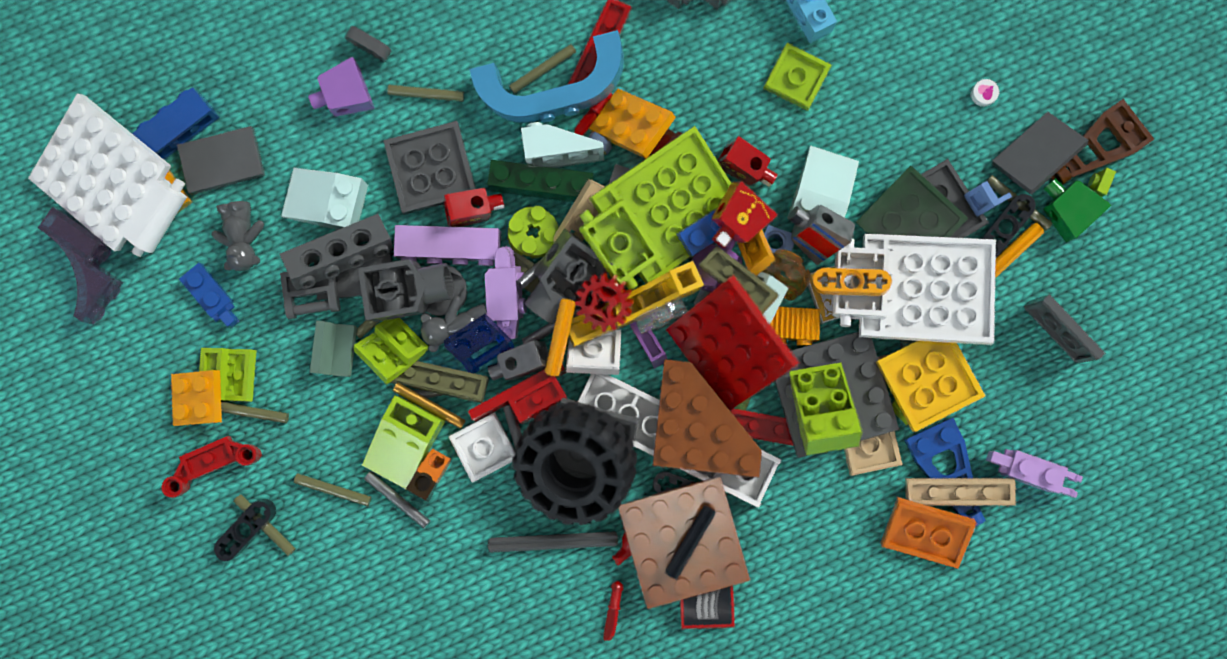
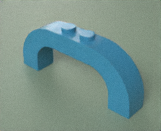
M616 30L593 36L597 52V62L592 73L580 82L526 96H516L504 90L499 69L494 63L469 69L473 85L489 109L509 121L518 123H530L539 120L540 122H550L555 119V116L563 114L565 116L576 115L580 112L579 110L592 107L603 101L618 84L624 65V53L619 32Z

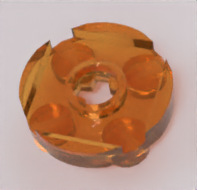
M784 249L776 250L773 253L775 260L762 272L773 276L788 287L784 298L793 301L809 285L810 272L809 269L805 270L802 265L804 261L797 254ZM781 271L786 272V273H785V276H787L788 278L782 276V275L780 274V272H781Z

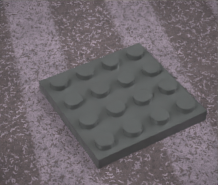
M859 332L791 351L799 364L790 371L842 363L862 430L860 441L899 430L884 377L876 364L878 358L872 338L859 337ZM788 371L775 380V385L796 456L800 458L807 455L800 434Z

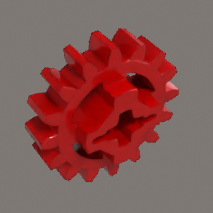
M603 273L600 279L593 275L590 278L591 283L585 280L582 283L584 289L579 288L576 293L581 297L575 301V305L581 306L577 315L584 314L585 319L583 323L586 324L591 321L593 323V330L600 325L602 332H605L610 325L614 331L617 329L618 323L624 325L627 321L625 316L630 317L632 310L628 307L633 305L634 300L627 298L631 295L632 291L623 289L626 284L625 281L619 284L616 282L617 275H614L611 280L607 278L606 273ZM592 290L593 300L588 302V295ZM602 298L603 302L608 301L609 305L607 306L605 303L601 304L599 301ZM621 302V310L616 315L617 310L615 306Z

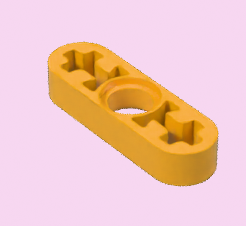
M821 268L815 272L812 281L816 292L827 295L882 296L889 291L892 284L890 274L880 269ZM826 275L828 280L836 281V275H841L839 281L840 288H835L837 282H830L827 287H822V283L817 282V280H821L822 276ZM850 275L856 276L859 279V286L850 289L845 286L844 279ZM864 276H868L867 282H874L876 277H881V281L886 282L881 289H877L876 284L868 283L867 289H863Z

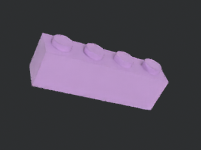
M395 225L394 256L401 260L410 259L417 262V259L427 260V264L435 265L442 264V260H452L453 265H468V261H478L479 266H493L496 258L495 252L501 248V231L499 228Z

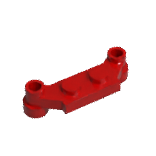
M226 436L180 456L181 462L174 475L163 481L162 492L170 498L179 497L189 490L193 480L234 462L245 466L253 465L261 459L262 452L254 445L235 442L231 436ZM250 451H251L252 454H253V455H252V458L249 457V452H250Z

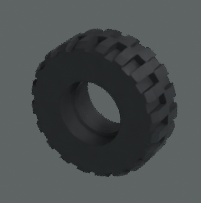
M567 402L565 406L556 404L550 406L548 411L543 410L537 414L517 441L514 448L515 455L512 458V467L516 470L514 478L517 486L520 485L521 487L520 492L523 497L532 503V507L536 511L543 512L551 520L563 521V524L573 525L574 523H579V525L591 524L593 520L599 522L606 519L609 514L615 513L630 490L636 475L635 465L637 463L636 452L632 450L633 441L629 435L624 433L625 428L619 421L615 422L610 418L611 415L604 410L601 412L596 410L595 406L589 404L581 406L577 402ZM571 449L583 454L594 466L596 476L578 478L568 474L559 466L554 451Z

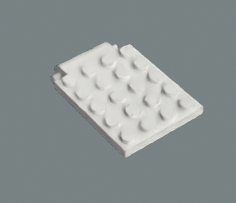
M78 93L28 178L113 251H120L126 240L134 245L132 253L139 257L142 256L144 251L148 253L155 251L187 198L181 192L185 185L183 181L175 179L173 184L165 179L166 174L171 168L169 163L88 97Z
M865 234L863 236V248H854L855 240L852 239L850 244L835 253V268L880 269L888 272L892 278L889 291L882 296L833 295L832 315L840 318L841 327H850L851 319H859V337L983 345H992L994 343L996 240ZM836 275L837 279L834 282L837 283L835 288H840L839 281L841 275ZM850 275L844 279V284L846 287L854 289L859 286V279L856 276ZM864 276L863 289H867L868 283L876 284L877 289H881L886 282H882L881 277H876L874 282H867L868 276Z

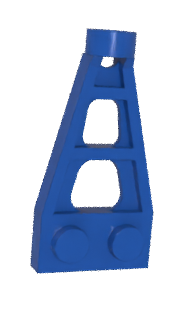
M949 418L904 439L916 465L927 478H973L966 444L954 418ZM945 450H951L954 453L956 469L950 474L943 475L932 464V457ZM950 505L958 515L975 519L976 526L986 521L979 506ZM967 510H973L972 513L966 515Z

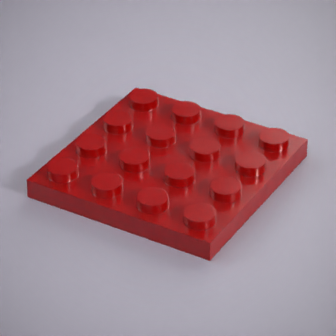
M734 275L666 329L688 361L692 363L729 410H732L799 364Z

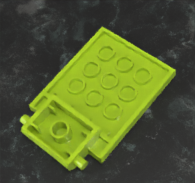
M693 126L589 197V200L599 214L593 217L589 210L581 213L579 216L585 224L579 227V230L610 277L612 278L614 275H617L616 282L619 284L625 281L628 290H632L638 285L633 278L637 273L644 283L647 284L690 257L678 238L677 233L717 208L731 182L696 126Z

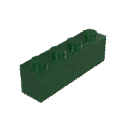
M491 160L487 185L491 192L575 202L587 180L591 179L594 181V174Z

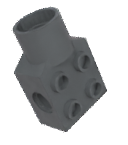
M564 228L534 270L540 282L525 301V305L542 319L555 324L560 300L571 299L575 302L578 298H581L576 293L579 288L584 289L582 283L585 280L591 283L590 278L593 275L600 279L601 275L607 273L590 245ZM592 290L589 292L588 298L593 293Z
M406 259L358 268L365 319L367 321L378 322L424 314L429 303L452 300L454 296L452 275L446 263L421 267L418 262Z

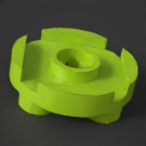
M541 206L523 208L517 211L509 221L508 242L512 249L520 255L541 258L547 254L554 244L553 240L558 230V224L555 218ZM529 227L537 228L539 230L537 233V238H534L533 235L528 236L526 234L529 232Z

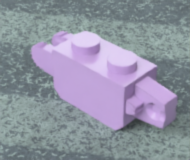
M507 246L497 249L495 252V267L490 268L485 273L487 316L492 321H497L500 339H515L518 337L519 319L523 318V313H526L527 310L525 305L526 299L522 298V289L517 286L516 281L525 273L521 272V266H515L514 250Z
M1005 449L1004 454L989 451L986 461L1000 466L998 472L1004 477L1014 478L1015 481L1073 498L1077 497L1078 492L1068 487H1062L1064 479L1067 478L1070 481L1081 483L1083 478L1081 475L1067 471L1068 468L1018 450Z

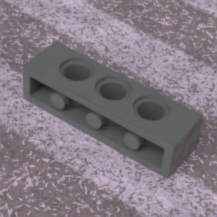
M376 214L280 253V256L297 291L308 289L314 286L316 282L326 278H334L340 272L350 268H358L371 259L382 258L394 249L379 214ZM361 242H368L365 246H358ZM337 252H344L340 256H334V254ZM319 262L316 266L309 267L311 263Z

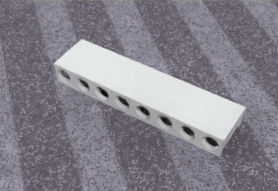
M591 374L577 402L639 418L634 447L654 456L660 400L610 375ZM762 450L759 477L689 469L681 470L703 481L720 476L724 491L759 508L760 502L781 459Z

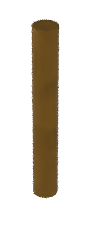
M399 382L396 383L392 390L459 429L462 428L466 421Z

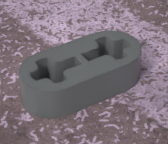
M351 26L344 36L350 43L383 62H386L392 52L383 42L355 26Z

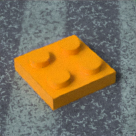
M220 370L171 374L173 426L222 422Z

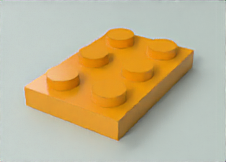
M617 89L589 129L591 132L599 133L609 142L646 159L676 117L672 111Z

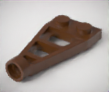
M1122 99L1099 115L1082 135L1088 139V146L1097 159L1084 165L1078 155H1076L1050 179L1056 178L1064 185L1071 178L1135 154L1153 141L1154 138L1126 101ZM1105 128H1109L1119 141L1120 147L1111 151H1105L1097 141V137Z

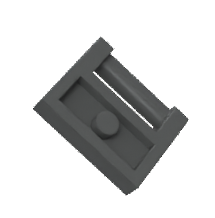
M288 272L280 273L285 314L288 320L297 318V315L331 310V312L341 310L336 277L326 278L316 282L314 286L308 289L296 291ZM324 293L328 295V300L301 305H295L294 298Z

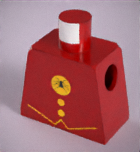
M740 136L726 144L717 160L725 173L749 186L760 181L764 185L771 187L778 175L767 168L771 161L770 157Z
M742 181L732 182L712 216V220L721 227L712 239L722 248H725L732 239L737 243H746L778 214Z
M480 188L444 195L443 206L448 226L464 227L489 220L491 211L503 209L504 203L501 193L487 196L486 189ZM477 204L481 208H474L472 205Z

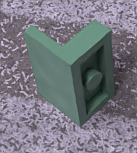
M316 321L310 373L350 377L357 326Z

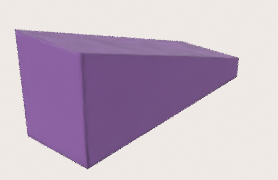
M645 318L629 324L653 368L655 369L664 364V360H668L666 353Z

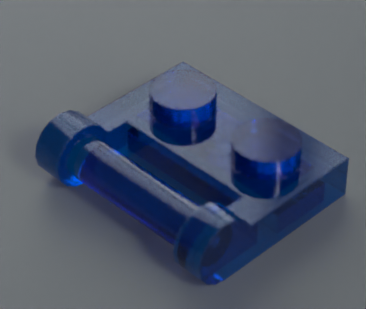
M486 313L444 340V347L465 366L467 372L474 374L480 370L481 366L497 357L498 354L515 348L512 340ZM496 340L498 342L497 345L475 359L471 357V355Z

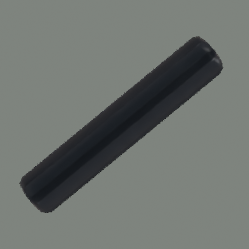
M707 505L702 506L665 570L669 577L675 580L679 578L716 515L713 508Z

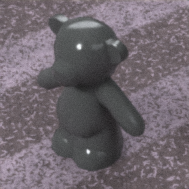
M235 201L216 206L223 221V232L214 230L212 237L223 245L228 246L226 250L227 261L224 264V269L246 271L254 265H258L260 257L255 255L250 244L263 230L264 223L259 220L251 227L250 202Z
M455 296L451 300L445 319L431 317L427 313L422 314L421 335L423 340L429 345V350L436 352L439 345L450 339L464 352L472 353L474 351L472 344L463 337L492 335L485 303L457 314L461 305V298Z

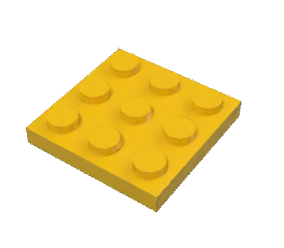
M916 341L876 361L912 432H916L985 397L957 343Z

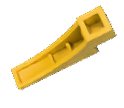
M692 261L672 269L633 290L631 295L627 297L634 300L633 305L628 307L632 310L630 317L625 316L627 321L624 325L618 323L617 329L665 310L673 302L694 294L702 288L704 284L694 262ZM621 302L615 306L617 310L616 315L621 310ZM583 314L572 318L568 337L574 348L610 333L613 329L609 325L607 330L602 332L601 326L598 325L593 330V323L591 321L586 324L583 323L585 319Z

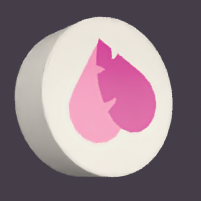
M989 79L980 80L971 91L972 100L979 106H989L999 96L997 84Z

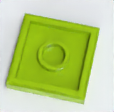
M786 43L763 89L808 111L832 65Z

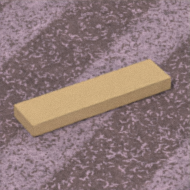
M905 478L906 500L920 504L1016 506L1014 478Z

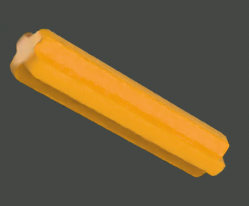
M1038 223L1029 226L995 258V278L1044 233V229Z
M571 299L560 300L545 367V373L550 376L560 375L575 310V302Z

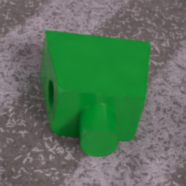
M1054 178L1043 188L1053 198L1043 210L1066 243L1076 239L1112 206L1108 201L1078 180L1064 187Z

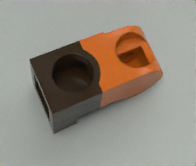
M432 449L420 464L406 489L429 502L435 488L447 470L451 458Z

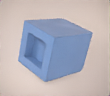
M988 181L964 195L976 217L1012 197L1009 192L997 198Z

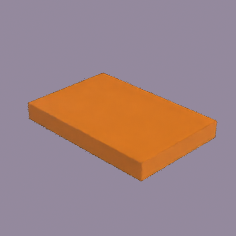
M897 497L881 540V546L959 569L977 523L975 519Z

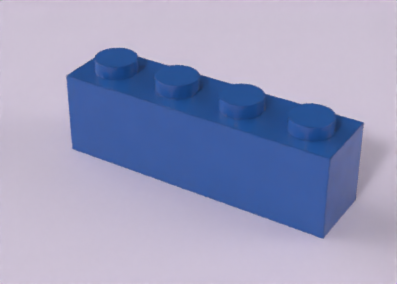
M192 87L181 92L170 105L160 108L157 114L149 121L139 124L137 130L132 134L165 160L178 150L177 145L189 142L220 117L206 99Z

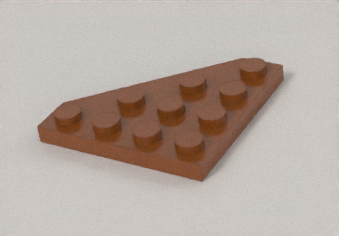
M664 360L653 466L759 477L762 450L691 362Z

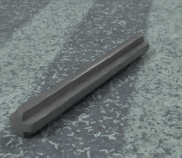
M615 531L496 537L488 539V550L490 553L609 547L616 546L618 538Z

